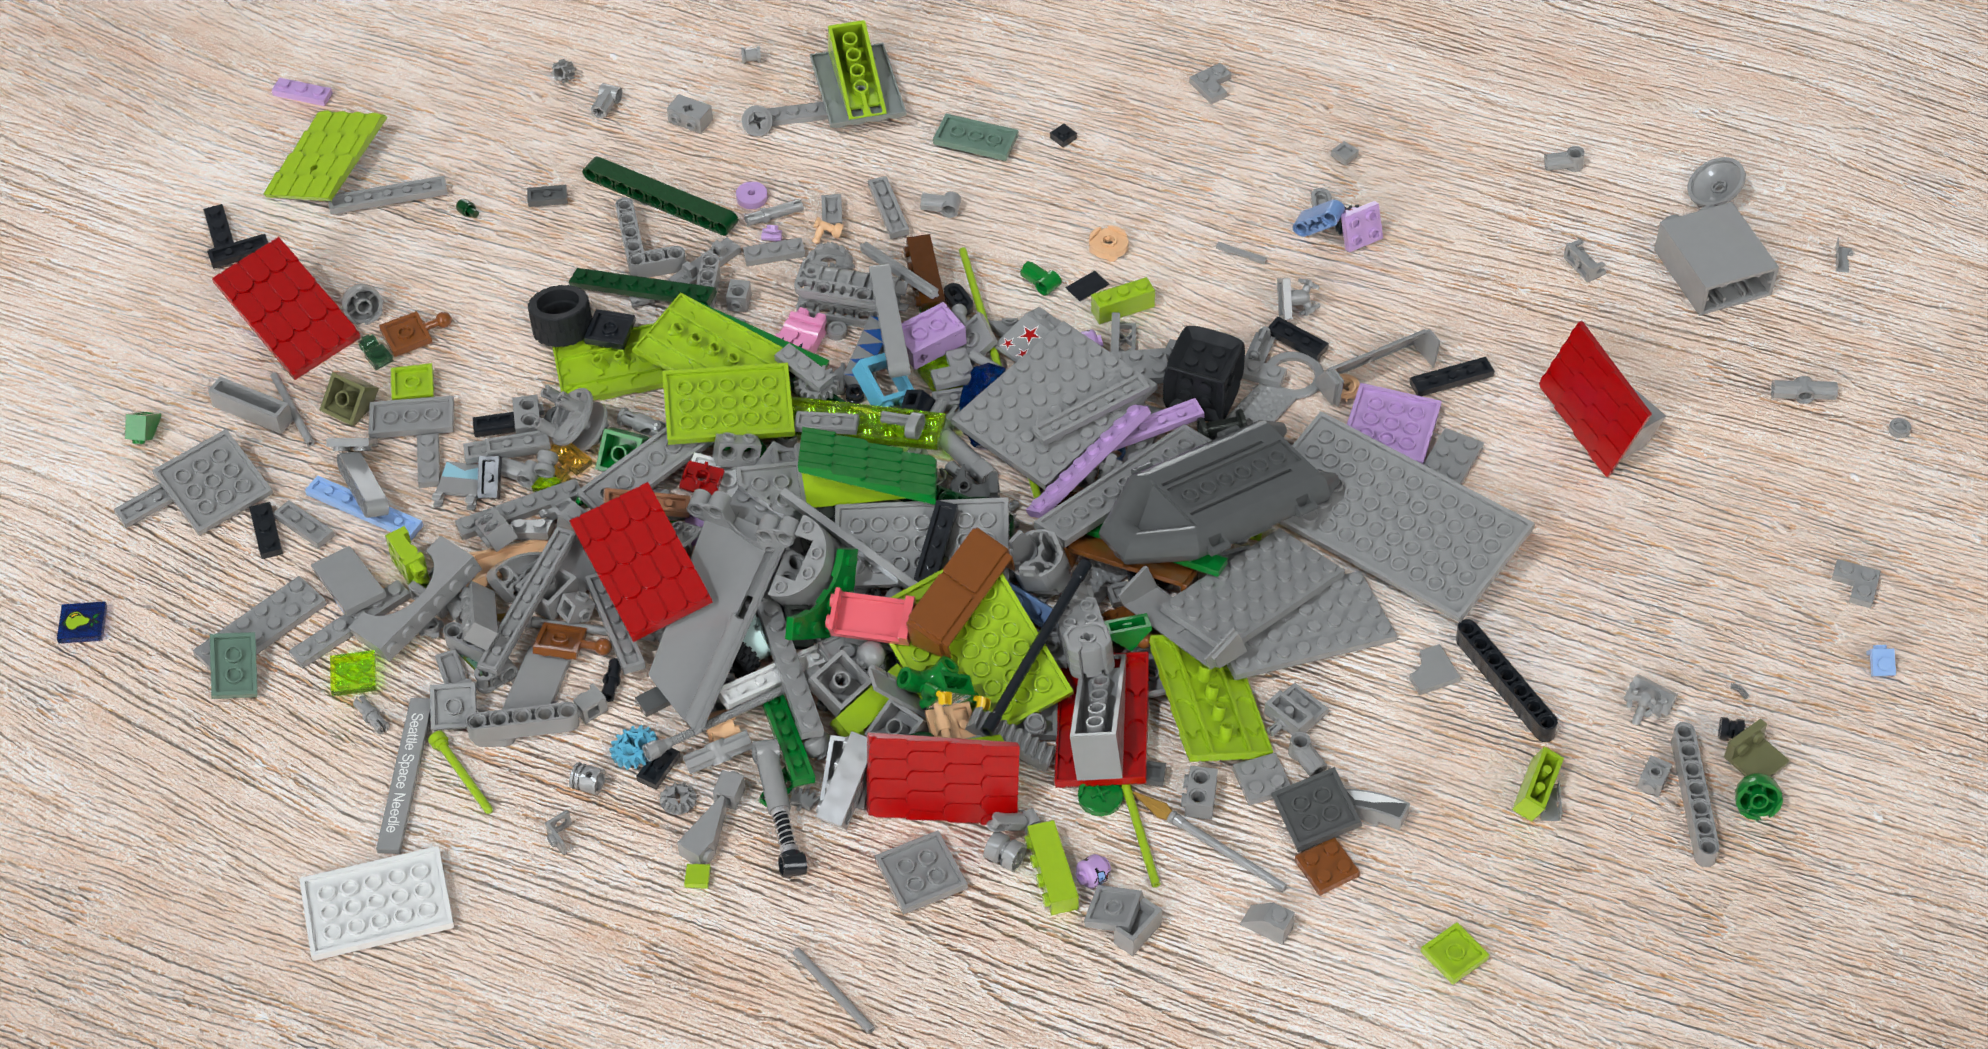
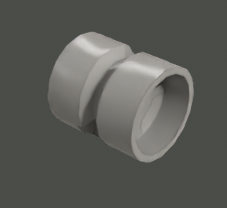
M994 832L986 843L983 856L994 863L1000 862L1003 868L1015 872L1024 860L1027 846L1015 839L1010 841V837L1002 832Z

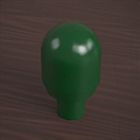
M460 199L456 203L457 211L463 216L478 217L479 211L476 210L474 203L468 199Z

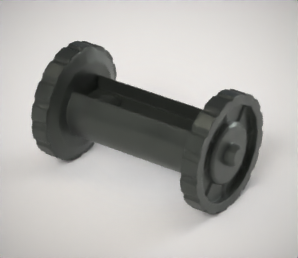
M1242 409L1236 410V417L1208 423L1205 422L1203 417L1197 418V430L1207 438L1217 436L1218 432L1237 425L1239 428L1247 426L1246 417Z

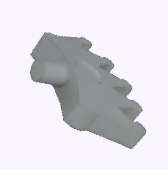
M792 788L790 804L797 806V811H800L801 808L810 811L820 801V796L814 799L816 796L815 792L809 795L810 789H806L802 794V788H799L797 793H795V788Z

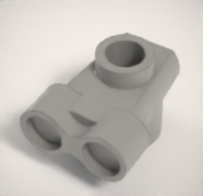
M1110 453L1098 466L1099 476L1097 480L1122 465L1123 461L1116 459L1117 456Z

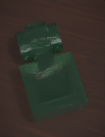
M367 334L358 341L360 349L365 352V358L375 370L394 361L390 352L383 344L379 345L373 334Z

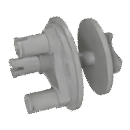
M546 385L541 390V397L555 403L557 409L551 422L537 417L533 423L535 429L550 436L556 445L566 446L572 443L573 447L579 451H585L591 446L600 443L604 428L609 427L607 420L608 412L604 404L600 402L593 403V396L589 390L579 388L567 394L563 391L559 392L549 385Z

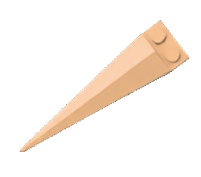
M528 540L507 545L498 552L494 548L470 552L469 554L474 556L482 568L472 581L484 587L489 585L486 576L493 566L519 554L542 552L549 540ZM498 571L497 577L499 579L502 578V574Z

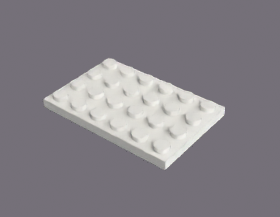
M439 846L299 878L310 953L313 961L454 928Z

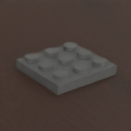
M1335 767L1271 793L1297 852L1362 826V822Z

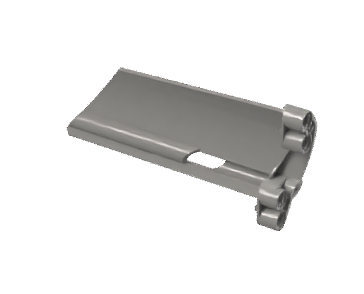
M696 489L687 506L689 514L704 521L691 561L713 603L666 626L648 674L686 724L692 728L696 735L704 729L785 548L793 544L796 538L794 534L800 523L797 519L790 516H785L780 520L774 515L765 514L759 525L753 524L734 514L730 506L732 499L727 493L715 491L711 495L703 489ZM748 595L753 597L744 619H742L738 615Z

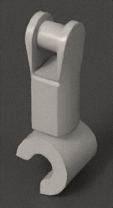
M1031 808L1023 813L995 812L992 815L993 819L989 820L986 826L992 832L1020 831L1024 829L1027 834V826L1041 822L1035 810Z

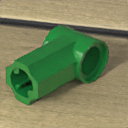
M1027 261L1020 271V276L1033 283L1037 291L1043 296L1050 294L1062 283L1058 273L1053 270L1047 272L1030 261Z

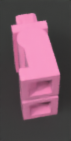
M800 307L796 312H790L789 318L785 321L780 333H776L775 336L815 354L826 335V315L817 313L814 318L809 317V311Z

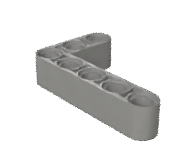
M627 197L619 198L615 206L629 274L649 278L679 272L682 269V264L686 262L684 248L681 246H670L644 251L633 201Z

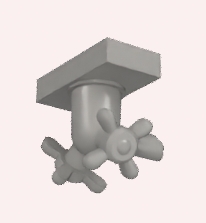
M1277 278L1279 317L1284 320L1293 319L1292 306L1303 305L1305 309L1299 313L1305 316L1320 308V303L1316 304L1314 302L1311 304L1309 301L1311 288L1319 290V285H1316L1311 280L1299 278L1298 282L1304 284L1301 290H1291L1290 278Z
M1639 674L1635 675L1624 696L1628 708L1632 707L1633 701H1637L1639 704L1633 716L1632 724L1639 725L1643 716L1650 717L1652 714H1655L1656 717L1660 718L1662 714L1669 715L1678 694Z

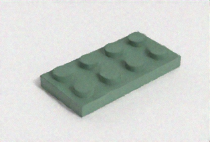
M946 113L933 137V144L1006 161L1018 138V130Z

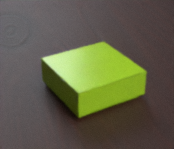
M687 864L685 888L708 889L711 871L710 864Z

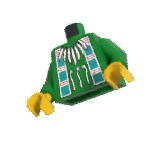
M940 671L920 687L922 699L919 701V705L923 711L934 709L933 704L936 702L944 707L969 701L973 704L977 702L976 708L983 707V710H989L990 698L979 696L974 691L970 675Z

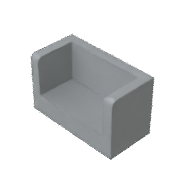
M1143 897L1140 901V910L1131 932L1128 933L1117 926L1114 929V944L1131 956H1134L1161 925L1162 909Z

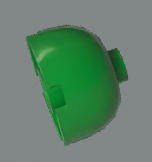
M1753 773L1745 776L1737 784L1735 803L1740 814L1748 819L1761 820V817L1767 815L1770 818L1781 809L1783 804L1782 791L1777 782L1770 776L1762 773Z

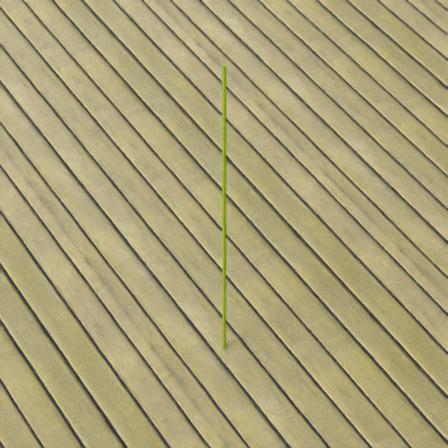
M962 247L959 249V253L977 312L982 313L989 324L967 249ZM993 347L989 351L991 359L1002 366L998 350ZM1028 478L1035 499L1041 495L1039 486ZM1121 785L1151 886L1153 888L1159 887L1161 883L1131 785Z

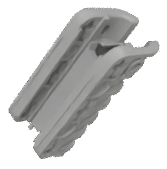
M807 258L803 260L794 282L795 292L799 295L796 311L800 307L808 308L809 317L814 318L817 313H821V310L827 309L830 311L829 313H822L826 315L827 322L841 321L847 326L864 328L868 319H859V317H878L870 273L828 267V262ZM892 277L899 311L906 312L909 304L900 303L901 295H906L908 282L902 281L900 277Z

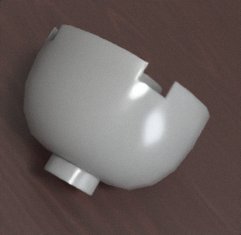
M355 284L344 293L342 310L352 323L357 325L358 323H365V325L376 321L382 314L383 299L379 292L371 285Z

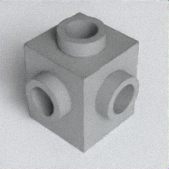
M584 591L563 593L556 612L568 624L589 622L596 603Z

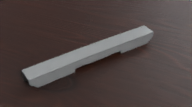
M1218 242L1216 245V249L1248 258L1265 265L1267 257L1222 242Z

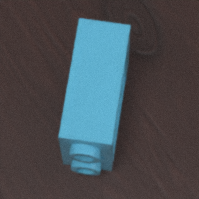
M885 353L861 359L852 369L874 412L880 410L888 411L896 405L901 406L906 390H914L907 376L895 377L892 380L899 392L887 396L883 395L872 372L887 369L888 371Z

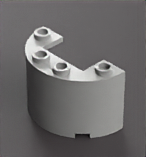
M803 515L794 535L810 540L812 543L795 581L776 575L767 595L784 608L786 605H808V610L816 605L815 601L823 590H828L833 580L831 573L836 559L837 548L842 547L833 536L813 519Z

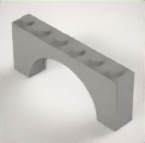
M440 536L426 550L434 562V571L429 585L414 602L402 610L388 615L374 616L363 612L348 627L359 642L389 662L482 570L474 556L443 536Z

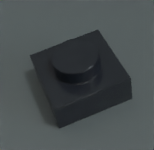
M1064 123L1050 132V138L1064 148L1077 139V132Z

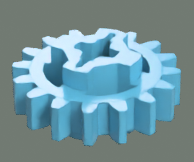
M633 725L629 731L623 729L624 734H617V741H611L613 747L609 748L614 763H617L620 768L625 766L626 770L631 766L637 769L638 764L645 766L647 758L644 755L642 745L652 740H658L655 732L650 727L644 729L643 725H640L638 729H635Z

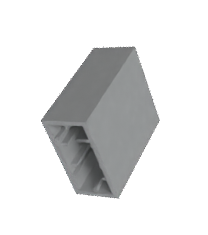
M1733 202L1719 206L1706 205L1697 212L1683 216L1670 215L1660 222L1654 251L1699 316L1772 295L1779 266Z

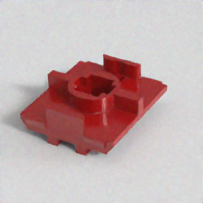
M689 461L680 481L679 489L694 492L696 489H703L713 495L715 491H718L725 471L723 468L708 465L706 461L704 464Z

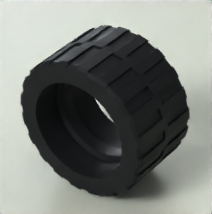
M572 285L551 286L537 292L528 303L534 338L539 343L546 346L566 347L584 340L592 320L589 297L584 290Z

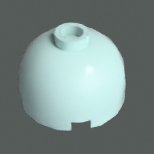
M755 614L743 642L746 643L747 647L750 646L752 648V652L755 651L757 653L756 657L763 659L772 654L769 645H767V639L760 619L756 618Z

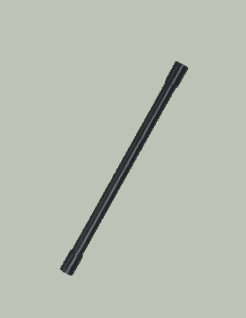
M1081 559L1072 573L1070 581L994 709L989 713L980 728L984 735L992 736L1010 702L1078 587L1089 573L1092 564L1088 560Z

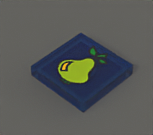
M106 601L62 604L57 633L58 644L103 641L107 613Z

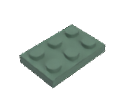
M255 632L210 634L211 699L257 697Z

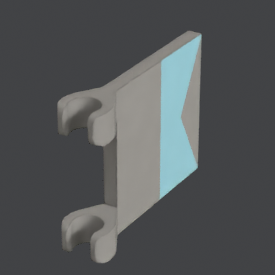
M446 462L438 487L432 495L434 507L443 506L445 495L466 497L467 510L474 511L478 500V464Z

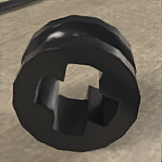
M852 384L846 388V401L848 403L858 405L864 401V392L860 385Z

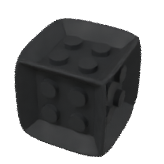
M1186 326L1180 333L1170 353L1163 380V402L1165 407L1169 408L1196 398L1204 411L1205 421L1212 422L1225 419L1238 394L1244 373V342L1237 337L1200 326Z

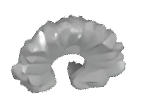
M833 242L818 244L806 256L807 259L822 261L825 258L834 259L836 264L830 262L829 267L852 270L855 267L853 257L849 254V251L843 245L839 246Z

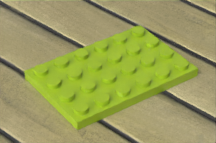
M788 362L662 371L668 445L715 442L716 434H723L725 432L735 435L753 434L758 436L759 439L795 436Z

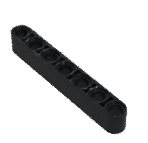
M1464 619L1461 623L1459 622L1455 638L1457 645L1539 741H1552L1558 725L1556 716L1473 620Z

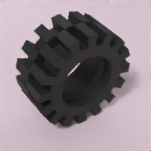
M742 642L729 672L735 674L736 678H741L755 672L761 664L759 657H756L757 653L755 651L752 652V648L750 646L747 647L745 642Z

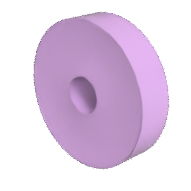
M759 182L743 183L736 190L737 203L745 209H757L767 202V189Z

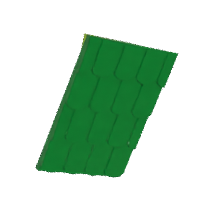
M802 426L798 471L802 473L806 502L812 507L905 498L935 505L938 465L937 459L933 456L903 451V448L868 443V441L860 438L836 435L834 431Z

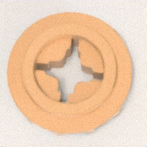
M1339 374L1344 380L1343 388L1348 387V390L1342 389L1341 399H1345L1346 402L1349 398L1355 400L1360 385L1359 380L1349 374Z

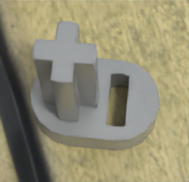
M886 411L881 413L880 421L882 423L905 426L904 433L906 438L917 440L924 429L925 415L923 413L912 412L910 415Z

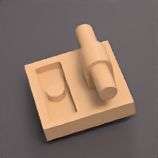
M969 701L944 707L936 702L933 704L934 709L925 710L929 732L934 737L966 739L976 736L965 730L972 714Z

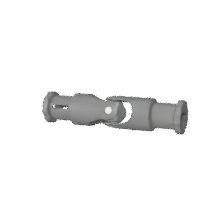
M626 407L619 411L617 417L618 425H627L632 427L634 431L654 436L666 427L665 422L656 421L642 413L636 414L629 411Z

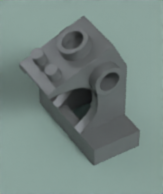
M962 464L961 469H956L957 479L952 480L950 490L973 499L1000 498L998 472H989L987 481L976 485L971 484L966 479L965 464Z

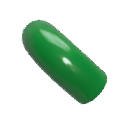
M942 656L935 665L926 670L919 671L904 667L898 673L897 686L909 692L921 693L920 687L938 672L958 673L959 667L947 656Z

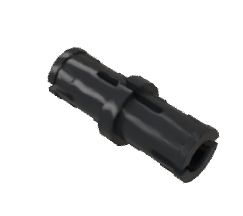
M617 658L609 660L608 670L603 676L604 685L601 693L606 697V702L614 700L616 688L621 682L620 673L622 668Z

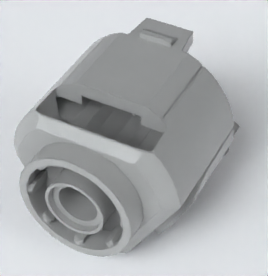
M1036 529L1026 533L1019 530L1009 540L1011 547L1009 553L1013 557L1015 570H1012L1020 588L1041 597H1051L1063 592L1071 579L1069 572L1071 566L1060 537L1057 536L1055 531L1052 532L1045 529Z

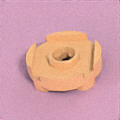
M1108 225V228L1104 229L1098 227L1089 236L1090 253L1109 262L1116 261L1118 257L1124 255L1128 250L1127 234L1120 227Z

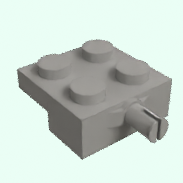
M1294 683L1284 692L1281 690L1265 703L1264 714L1275 722L1267 729V732L1271 736H1274L1281 729L1291 735L1298 731L1306 733L1328 714V707Z

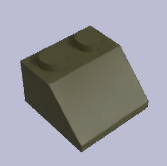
M332 372L320 411L346 424L355 426L370 410V402L375 401L379 388L347 372Z

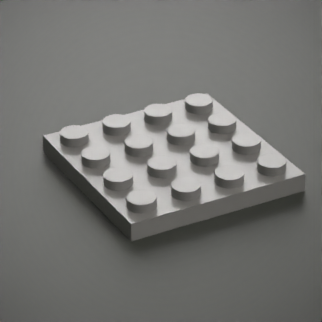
M227 429L152 470L153 475L198 536L273 494L271 487Z

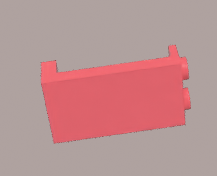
M836 587L835 594L832 593L830 597V607L832 609L831 614H828L826 617L825 626L828 628L831 636L910 646L911 640L906 622L909 619V614L917 605L915 596L906 595L905 599L843 592L840 587Z

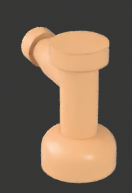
M817 216L813 224V228H816L812 242L819 244L824 230L831 232L833 238L839 239L844 225L841 223L833 225L820 220L821 218Z

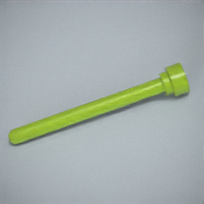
M442 730L431 734L428 739L429 744L433 749L442 752L486 814H491L493 807L449 748V739Z

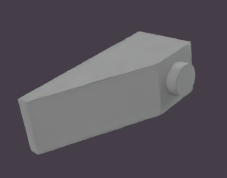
M721 795L677 842L679 855L692 864L709 863L715 856L727 811L724 796Z

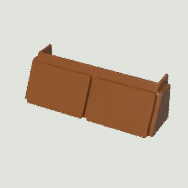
M978 527L976 529L973 528L943 568L942 574L937 576L909 614L906 625L911 644L940 657L947 656L952 658L949 646L1005 568L1015 570L1013 557L1010 555L1009 549Z
M1087 534L1064 548L1071 569H1069L1070 573L1078 556L1081 555L1138 573L1143 566H1147L1153 578L1180 586V592L1198 581V572L1195 569L1173 562L1126 565L1115 556L1114 552L1102 539Z

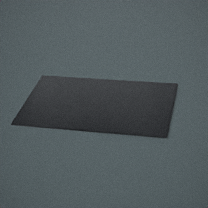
M1093 271L1065 288L1076 299L1082 301L1110 284L1096 271Z

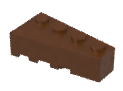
M930 234L906 237V246H903L905 258H907V268L939 289V296L930 299L911 286L912 291L916 293L914 296L916 308L919 307L922 313L942 302L945 303V297Z

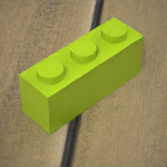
M1147 277L1091 294V312L1099 325L1112 321V313H1120V318L1155 307V289Z
M1544 746L1531 759L1513 805V811L1532 822L1545 810L1564 757Z

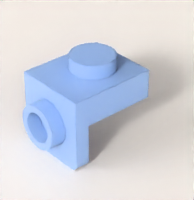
M1873 645V649L1866 651V654L1870 655L1871 677L1896 675L1894 648L1887 649V645Z

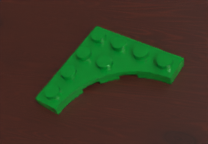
M837 548L836 559L831 573L833 580L828 590H823L812 609L787 617L785 639L805 640L831 637L828 628L825 626L826 617L828 614H831L832 609L830 607V597L832 593L835 594L836 587H840L843 592L854 593L858 549Z

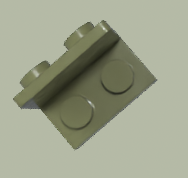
M1761 718L1731 739L1726 748L1724 758L1744 776L1762 773L1772 777L1789 764V759L1765 739L1766 735L1764 733L1767 723Z

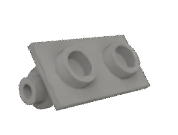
M1264 326L1259 329L1258 333H1255L1245 358L1265 363L1275 341V337L1271 336L1268 327Z

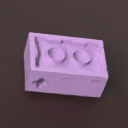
M944 302L901 323L909 364L914 370L945 355V351L957 349L967 343L965 326L962 322L960 323V320L947 308Z

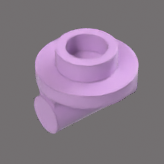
M767 225V228H762L761 240L782 241V230H778L779 226Z

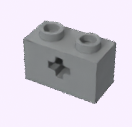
M680 94L667 107L669 123L700 134L703 133L713 120L711 105Z

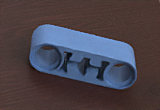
M1330 200L1306 209L1300 213L1295 221L1293 231L1299 236L1306 237L1333 227L1344 213L1345 206L1338 200Z

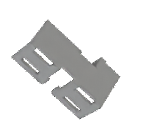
M1838 237L1835 246V257H1837L1835 261L1836 272L1849 273L1847 255L1853 256L1852 248L1839 247Z
M1558 780L1557 788L1552 789L1545 810L1540 813L1541 821H1561L1560 780Z

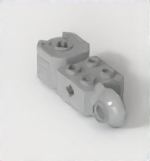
M1082 582L1055 626L1063 653L1066 656L1070 674L1078 679H1083V673L1087 674V677L1099 676L1102 674L1103 669L1108 674L1115 666L1112 639L1108 628L1104 624L1096 598L1093 597L1091 585Z

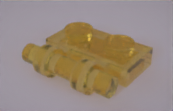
M572 443L566 446L553 444L551 449H549V451L558 454V462L562 464L560 468L556 465L554 466L556 469L554 477L558 481L566 482L572 480L568 475L570 472L577 476L592 465V459Z

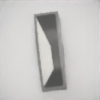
M1346 789L1361 820L1378 826L1381 822L1397 830L1401 829L1409 814V802L1378 792Z

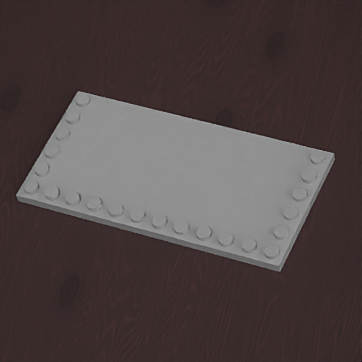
M1321 411L1292 445L1318 471L1336 473L1340 483L1328 501L1318 505V509L1301 517L1295 515L1279 524L1460 623L1535 528V523Z

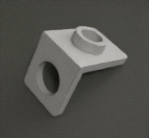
M568 810L545 822L548 842L553 848L556 846L563 856L567 854L565 844L557 833L572 824ZM565 819L560 826L555 827L559 820Z

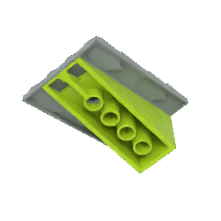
M865 20L829 25L828 52L810 54V60L830 128H841L851 124L860 125L869 121L879 122L888 118L897 119L906 116V109L884 43L871 45Z

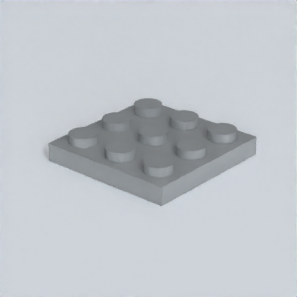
M939 830L875 855V862L903 915L968 889V884Z

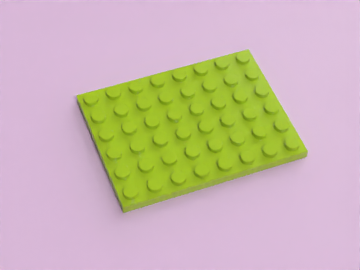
M943 569L890 598L905 599L906 595L915 596L918 604L937 576L942 574ZM1003 573L949 646L951 659L959 667L958 674L970 675L974 691L979 696L990 698L989 710H983L984 712H992L1038 635L1037 629ZM911 641L910 646L888 643L902 668L909 667L919 671L926 670L935 665L941 658L938 655L913 646ZM1046 644L1002 716L1001 721L1007 720L1008 725L1014 724L1016 726L1024 722L1030 714L1040 713L1074 694L1073 689ZM917 693L920 699H922L921 693ZM970 702L972 712L976 708L977 702L975 704Z

